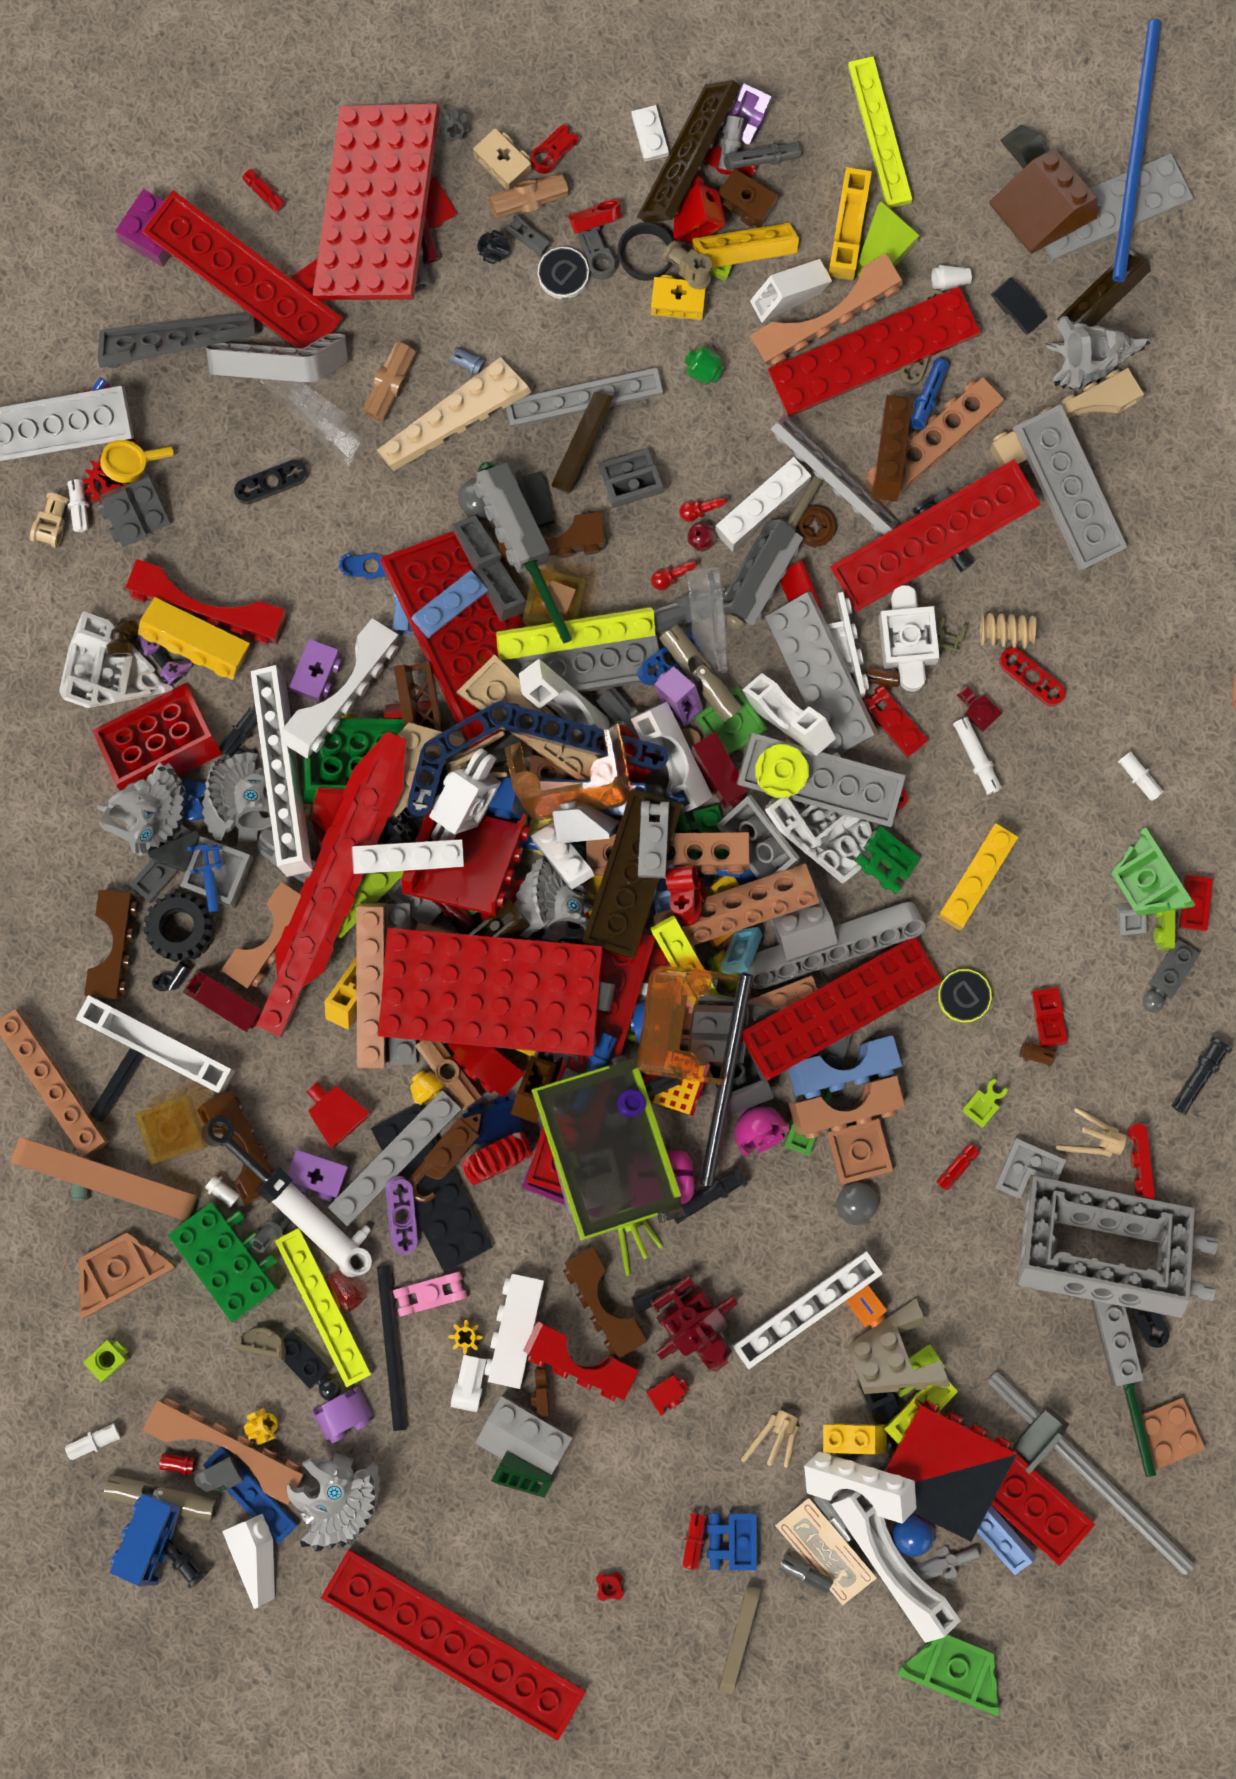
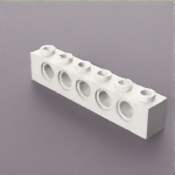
M863 1252L732 1345L733 1349L749 1370L882 1275V1272L868 1252Z

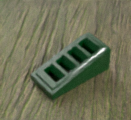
M506 1452L491 1481L544 1498L554 1477Z

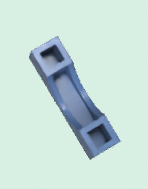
M892 1035L859 1045L857 1060L848 1070L834 1069L826 1064L820 1056L805 1059L789 1068L788 1073L795 1097L805 1095V1099L820 1096L821 1089L829 1088L830 1092L845 1089L846 1082L854 1081V1085L869 1082V1076L878 1074L879 1079L894 1075L893 1069L902 1067Z

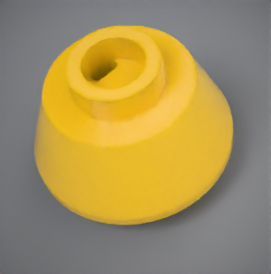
M423 1070L411 1079L413 1084L410 1086L413 1100L419 1105H424L445 1089L444 1083L438 1080L433 1072L426 1073Z

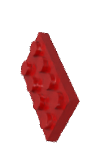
M1017 1455L991 1506L1058 1566H1061L1096 1524L1035 1470L1030 1474L1026 1472L1028 1463Z

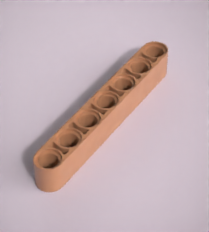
M20 1136L10 1163L184 1221L191 1218L198 1198L197 1195Z

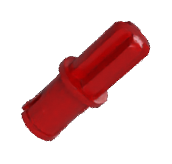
M690 1513L687 1538L684 1537L686 1546L682 1564L686 1569L697 1570L699 1567L702 1544L706 1542L703 1541L708 1516Z

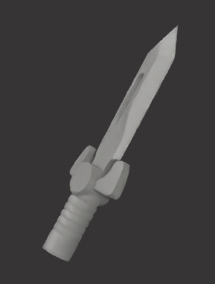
M943 1546L936 1551V1555H945V1559L934 1558L910 1568L922 1581L941 1575L945 1569L950 1568V1572L945 1573L944 1577L946 1579H953L958 1577L955 1569L957 1565L974 1560L980 1556L976 1547L952 1555L949 1553L948 1547Z

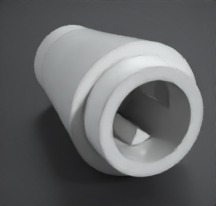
M939 265L938 268H933L932 286L934 289L944 291L970 284L972 280L970 268Z

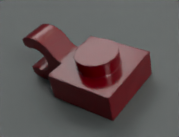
M965 686L956 695L969 708L964 715L982 733L1002 714L985 695L978 700L968 686Z

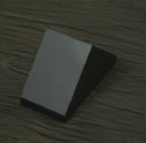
M1023 125L1018 126L1000 140L1023 169L1032 160L1048 152L1041 134Z
M194 831L149 851L148 855L154 862L185 873L194 852L187 851V847H195L201 834L198 831Z

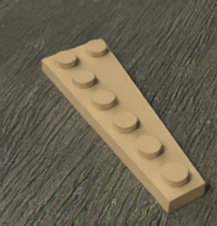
M500 357L377 449V452L387 465L395 471L425 454L428 450L444 443L445 438L451 434L464 432L467 430L465 426L478 419L480 422L489 417L488 413L499 407L503 409L529 395L531 391L528 385Z
M496 655L489 659L457 691L459 696L480 711L496 702H505L555 716L545 705L539 709L522 695L520 679ZM496 708L492 711L495 721H505L506 713L503 709ZM526 715L519 717V726L523 729H530L532 726L530 717ZM550 722L545 724V733L549 736H556L558 733L557 726ZM571 732V734H570L571 740H572L574 743H578V744L582 743V742ZM512 733L576 780L597 781L608 770L595 755Z

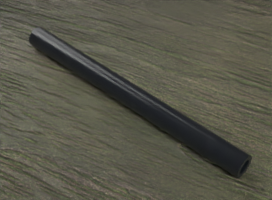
M390 1266L377 1267L392 1424L393 1431L407 1430L391 1269Z

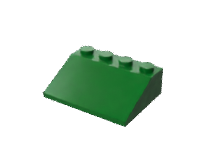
M339 718L340 723L337 729L332 734L328 732L324 737L325 742L317 753L313 751L308 759L303 756V804H313L317 788L345 789L354 767L387 732L398 735L404 728L403 719Z

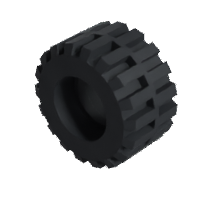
M176 892V895L168 893L165 894V898L155 900L156 905L154 907L150 905L148 908L150 913L144 917L146 927H143V930L147 935L146 940L148 944L152 946L156 953L174 962H188V959L192 958L195 960L199 958L198 954L201 952L205 953L208 950L206 948L208 943L212 944L213 938H211L212 933L215 934V927H213L214 919L210 915L208 908L192 895ZM176 913H187L193 918L194 922L191 935L182 942L175 943L170 941L165 935L166 922Z

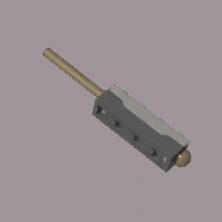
M815 474L786 523L782 520H772L765 523L717 608L726 614L725 622L731 630H740L745 625H754L761 618L762 609L766 602L773 597L774 588L778 581L786 574V567L790 560L798 553L799 544L803 537L795 533L796 526L823 481Z

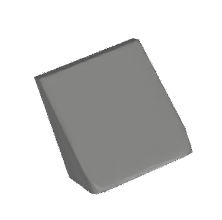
M1130 903L1116 904L1120 936L1147 933L1146 915L1138 916Z

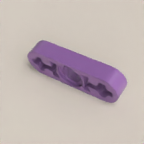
M394 1176L388 1180L385 1188L390 1241L392 1247L399 1254L407 1255L412 1253L418 1244L413 1188L404 1177ZM398 1184L405 1188L400 1192L401 1199L404 1202H399V1196L393 1191L398 1188ZM400 1209H407V1219L403 1222H397L395 1220L396 1212ZM399 1229H404L405 1236L410 1239L406 1241L404 1247L398 1243L403 1239L402 1232Z

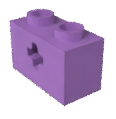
M309 639L289 686L290 690L295 694L322 703L323 698H328L332 691L333 683H330L333 674H338L342 666L343 659L340 658L339 650ZM321 667L323 674H317L315 678L312 671L318 670Z
M674 666L668 672H664L659 676L654 685L661 704L668 702L676 721L685 728L703 711L696 686Z
M296 1150L288 1176L293 1179L291 1183L299 1191L306 1193L307 1188L318 1191L316 1197L332 1201L333 1197L337 1198L341 1194L350 1168ZM318 1169H320V1175L324 1176L323 1181H317L316 1184H313L314 1179L310 1177L311 1172L317 1173Z

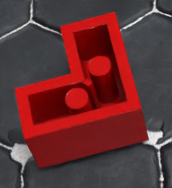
M448 1044L455 1053L452 1058L464 1068L463 1071L474 1081L479 1078L481 1080L480 1084L491 1094L493 1091H496L504 1097L524 1075L520 1067L497 1047Z

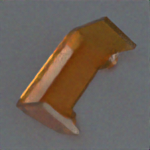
M618 724L604 729L609 756L601 757L591 765L590 774L592 782L541 790L540 781L536 774L526 771L521 742H515L505 747L513 790L532 819L545 820L553 818L552 811L564 801L575 800L576 804L585 803L596 810L620 807L627 803L631 787Z
M668 966L655 968L650 973L637 1056L639 1070L644 1074L711 1085H724L723 1079L698 1076L699 1061L697 1057L691 1052L681 1051L680 1043L687 996L701 997L709 991L712 980L729 983L737 982L739 980L738 975Z

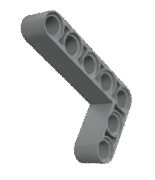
M340 333L325 335L304 349L224 342L206 346L209 373L213 375L315 382L323 379L348 362L345 335Z

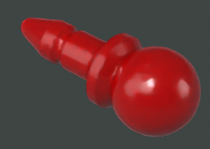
M715 498L703 503L700 499L696 500L695 503L687 501L680 506L679 515L682 520L693 522L698 517H705V512L725 505L727 499Z
M695 561L686 562L682 566L673 568V570L670 566L666 567V570H657L651 576V584L657 590H666L670 587L671 583H677L676 578L685 575V573H690L698 564Z

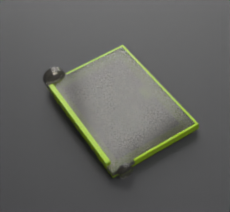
M627 1055L611 1059L612 1065L532 1090L581 1241L657 1216L660 1224L685 1215L679 1197L681 1194L640 1070L636 1067L634 1058L628 1060ZM629 1089L640 1091L646 1100L644 1111L633 1118L623 1116L617 1108L619 1095Z

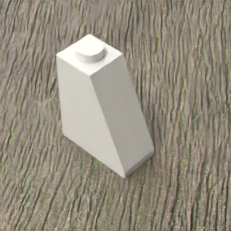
M818 259L771 275L750 302L763 323L821 294L832 280L821 260Z

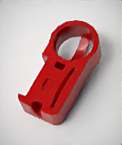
M566 125L558 127L543 143L532 151V168L540 174L552 172L561 162V158L574 144L578 145V136L575 133L570 134L569 128ZM540 153H546L548 155L543 162L547 164L552 158L553 162L545 166L542 163L538 164L535 161V157Z
M615 199L603 201L593 205L592 208L574 214H568L574 233H580L612 223L623 216L620 201Z

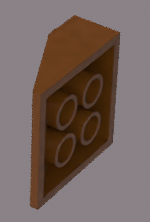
M1055 148L1032 160L989 201L990 206L1030 254L1098 218L1097 196Z

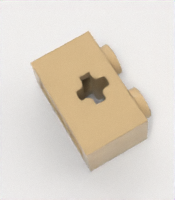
M495 128L473 148L474 159L508 190L514 188L515 184L525 180L532 173V161L523 150L518 151L513 146L512 139L503 132L501 134Z

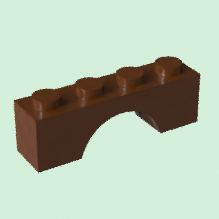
M886 395L871 498L898 501L913 398Z
M601 512L575 515L570 528L564 534L556 538L544 539L550 551L549 555L558 554L560 558L572 557L574 552L584 551L586 555L598 554L600 549H605ZM498 541L501 554L500 560H506V563L510 564L506 556L507 549L504 543Z
M99 890L95 916L104 921L110 928L113 946L109 956L103 963L88 969L84 992L86 997L89 995L95 999L121 1002V995H126L127 980H124L125 969H129L131 963V954L127 953L128 943H132L134 940L135 929L131 927L132 916L136 917L138 911V901L135 900V896L131 893Z
M230 1091L199 1107L197 1111L204 1124L217 1116H224L230 1119L234 1126L232 1138L269 1173L274 1170L269 1168L266 1162L267 1154L261 1144H257L254 1138L255 1130L249 1120H245L242 1114L243 1106L237 1096L234 1097ZM213 1125V1134L223 1135L222 1128L218 1125ZM243 1164L239 1176L233 1183L244 1205L247 1206L263 1198L255 1191L262 1181Z
M593 1246L565 1262L567 1268L563 1272L570 1284H577L581 1292L576 1295L584 1308L589 1306L594 1316L590 1320L597 1332L603 1330L608 1340L604 1341V1344L611 1356L617 1354L618 1358H621L645 1344L647 1340L634 1318L623 1319L614 1317L602 1307L598 1298V1285L606 1269Z

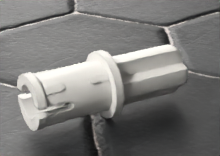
M74 479V484L72 480L67 482L70 498L68 509L71 510L74 532L82 533L86 532L89 528L87 517L89 503L86 502L83 480Z
M1132 751L1118 761L1133 779L1132 783L1136 782L1151 801L1163 793V790L1148 773L1150 770L1145 769Z
M112 1423L94 1433L90 1431L88 1436L66 1445L65 1451L68 1458L74 1460L95 1450V1452H98L99 1448L120 1440L121 1437L115 1423Z

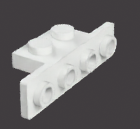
M843 592L837 593L836 601L841 622L827 625L850 674H853L854 682L861 698H864L865 690H869L866 674L862 675L860 665L863 664L861 650L856 649L854 639H857L856 626L854 623L850 624L848 614H852L849 598H844Z

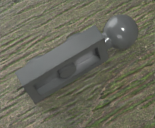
M1179 939L1175 941V948L1169 950L1148 984L1155 990L1148 992L1143 998V1006L1147 1011L1152 1013L1159 1012L1164 1006L1163 996L1165 995L1169 999L1174 997L1201 953Z

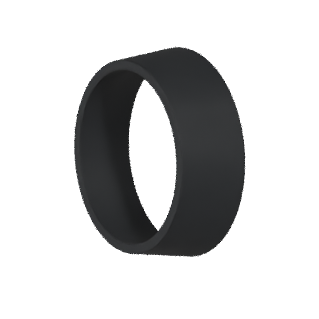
M639 223L628 228L621 236L617 249L618 257L622 267L631 277L641 281L654 280V277L662 276L668 270L671 262H668L657 273L650 275L638 274L631 271L624 264V247L630 239L640 234L655 235L662 239L666 246L673 242L670 234L661 226L653 223Z

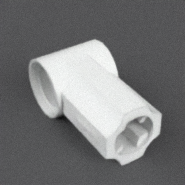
M463 1355L458 1383H455L451 1407L478 1412L479 1400L483 1389L481 1384L487 1359Z

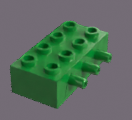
M211 1202L169 1233L168 1237L230 1322L236 1323L280 1290L266 1272L277 1263V1260L270 1254L259 1262L250 1250L254 1245L250 1241L257 1233L254 1232L243 1240L234 1228L245 1219L243 1213L239 1210L227 1218L217 1203Z

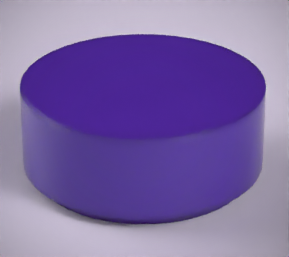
M635 1089L624 1091L617 1099L619 1112L628 1118L640 1115L646 1106L644 1095Z

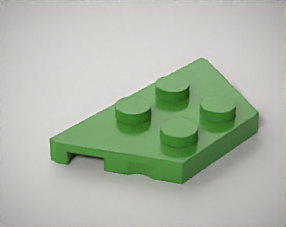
M1146 827L1143 828L1140 832L1142 837L1134 848L1129 847L1124 854V859L1117 864L1111 873L1138 916L1193 907L1195 903Z
M947 1634L943 1638L929 1641L897 1672L901 1677L995 1716L999 1714L993 1652Z

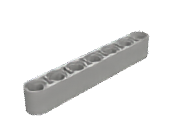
M902 903L834 926L838 944L787 961L780 945L757 952L749 971H745V973L753 975L751 986L754 989H764L914 938L925 930V923L914 903Z

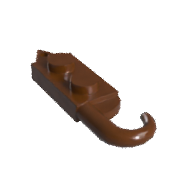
M482 1113L464 1119L458 1118L424 1158V1161L409 1179L413 1188L414 1200L426 1203L436 1196L434 1192L427 1196L419 1194L417 1191L418 1183L425 1175L433 1179H443L452 1171L481 1137L479 1130Z

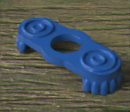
M347 553V555L344 554L340 558V571L348 577H364L370 580L378 577H387L380 563V559L383 556L373 553L365 554L364 556H352L350 553ZM373 559L378 562L379 567L375 573L370 574L365 572L363 566L367 560Z

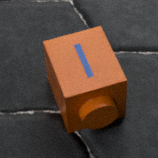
M869 1285L845 1301L863 1327L870 1325L874 1328L885 1320L883 1314L887 1312V1309Z

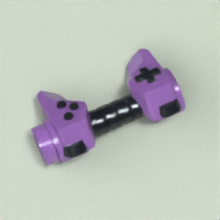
M141 635L137 637L139 652L145 656L152 655L162 668L160 676L164 684H169V686L176 684L184 677V673L190 670L192 662L189 659L169 662L160 650L161 645L149 642Z

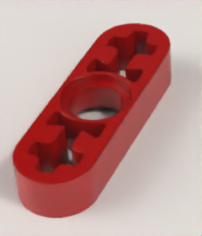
M1009 648L1001 654L999 658L1000 668L1042 703L1055 707L1065 698V688L1021 651L1016 648ZM1014 655L1017 657L1015 662L1020 667H1022L1023 663H1026L1028 666L1022 670L1019 676L1016 674L1019 668L1014 664L1010 667L1007 666V658L1005 656L1012 657ZM1035 671L1039 675V682L1037 684L1027 683L1025 673ZM1044 679H1046L1048 683H1046L1045 687H1047L1049 690H1053L1054 688H1056L1058 690L1057 696L1059 697V699L1052 698L1050 700L1047 697L1049 694L1047 690L1042 688L1041 692H1039L1036 689H1038L1044 682Z

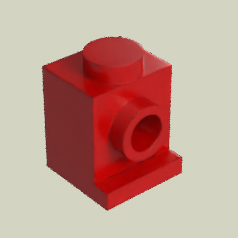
M673 1374L646 1393L660 1416L665 1414L664 1407L668 1406L671 1410L683 1402L682 1396L690 1390L682 1377L676 1379Z

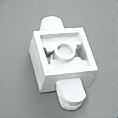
M903 585L895 589L892 594V610L881 611L878 618L883 667L885 670L899 668L902 688L909 692H915L921 689L926 681L925 666L936 665L939 660L934 606L918 608L917 594L914 588Z
M480 748L474 753L467 768L452 771L446 776L443 783L445 787L442 793L434 799L432 804L433 810L429 816L437 822L431 834L433 840H454L456 834L476 828L480 824L501 784V781L489 774L496 758L491 754L487 755V751Z

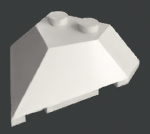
M85 611L82 612L68 648L59 689L63 700L86 708H92L166 693L174 688L161 681L154 673L156 669L134 646L133 656L123 658L107 657L106 645L111 641L114 625L107 619Z

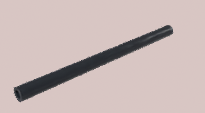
M740 973L700 1179V1184L704 1186H713L753 980V975L748 973Z

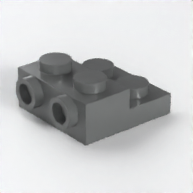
M149 475L100 495L102 503L98 504L99 510L104 519H110L113 527L109 528L111 536L115 543L120 541L122 547L147 537L146 534L170 525L168 516Z
M693 1006L688 1041L689 1061H694L700 1066L708 1065L709 1062L723 1063L733 1006ZM748 1007L746 1011L743 1031L747 1029L749 1017ZM742 1038L737 1063L744 1062L746 1045Z

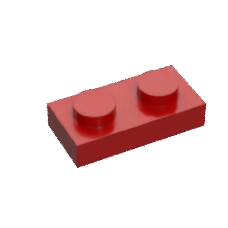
M1194 875L1184 876L1183 886L1195 905L1181 909L1179 929L1202 932L1208 930L1213 878Z

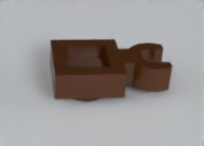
M546 1368L534 1369L536 1394H531L532 1411H537V1417L549 1416Z

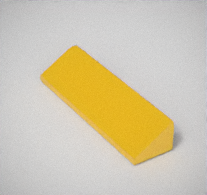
M790 223L694 238L692 242L694 250L699 254L708 256L712 261V268L797 253L799 237Z

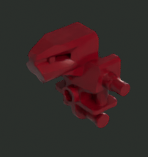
M686 1274L685 1278L672 1287L670 1285L665 1288L666 1292L655 1300L650 1301L657 1313L670 1301H675L673 1305L656 1317L661 1326H664L668 1331L670 1339L655 1352L663 1360L677 1350L683 1356H688L695 1351L706 1367L716 1372L733 1359V1351L720 1335V1332L727 1327V1322L723 1316L728 1314L729 1310L735 1307L738 1302L731 1295L723 1302L721 1301L714 1305L706 1297V1293L701 1286H697L679 1299L678 1296L691 1286H695Z

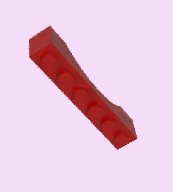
M136 559L125 587L129 594H131L130 598L146 603V600L152 601L156 597L195 617L205 619V622L217 628H220V625L230 628L229 632L237 636L244 637L245 634L254 636V641L263 645H269L270 642L277 644L287 618L285 609L261 601L233 608L203 604L177 589L161 567Z

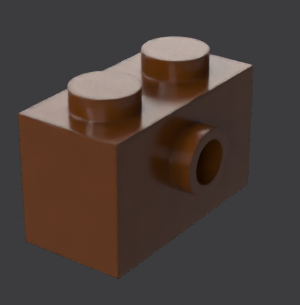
M733 169L719 190L723 211L728 214H732V212L741 217V221L749 227H754V225L758 228L762 227L777 205L778 195L736 169Z
M534 1056L530 1057L511 1115L537 1123L539 1112L532 1090L551 1083L557 1064Z

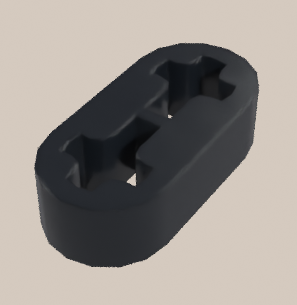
M1132 1308V1315L1145 1343L1154 1348L1166 1345L1169 1340V1332L1161 1314L1149 1311L1148 1314L1151 1321L1148 1322L1145 1315L1138 1314L1140 1309ZM1151 1324H1153L1156 1331H1162L1163 1333L1159 1337V1343L1149 1338L1152 1335Z

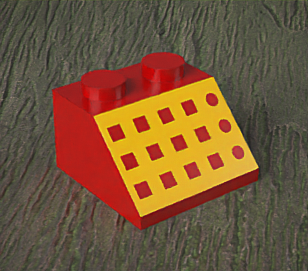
M654 1048L643 1082L646 1083L673 1070L679 1074L681 1083L650 1097V1103L663 1109L694 1116L711 1064L700 1066L694 1061H689L687 1056Z

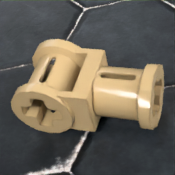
M47 493L46 498L48 500L44 512L39 511L37 519L32 525L30 541L35 543L41 541L51 544L53 548H58L65 524L62 515L65 505H68L70 500L59 494Z

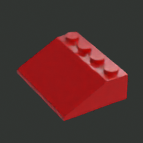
M187 683L92 730L119 791L124 790L130 783H136L142 779L146 781L148 776L153 774L159 762L163 766L169 763L179 777L222 755Z

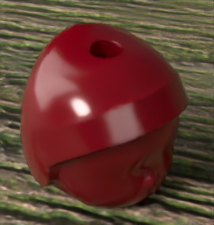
M697 523L690 527L687 542L697 551L703 552L709 550L716 543V535L707 524Z

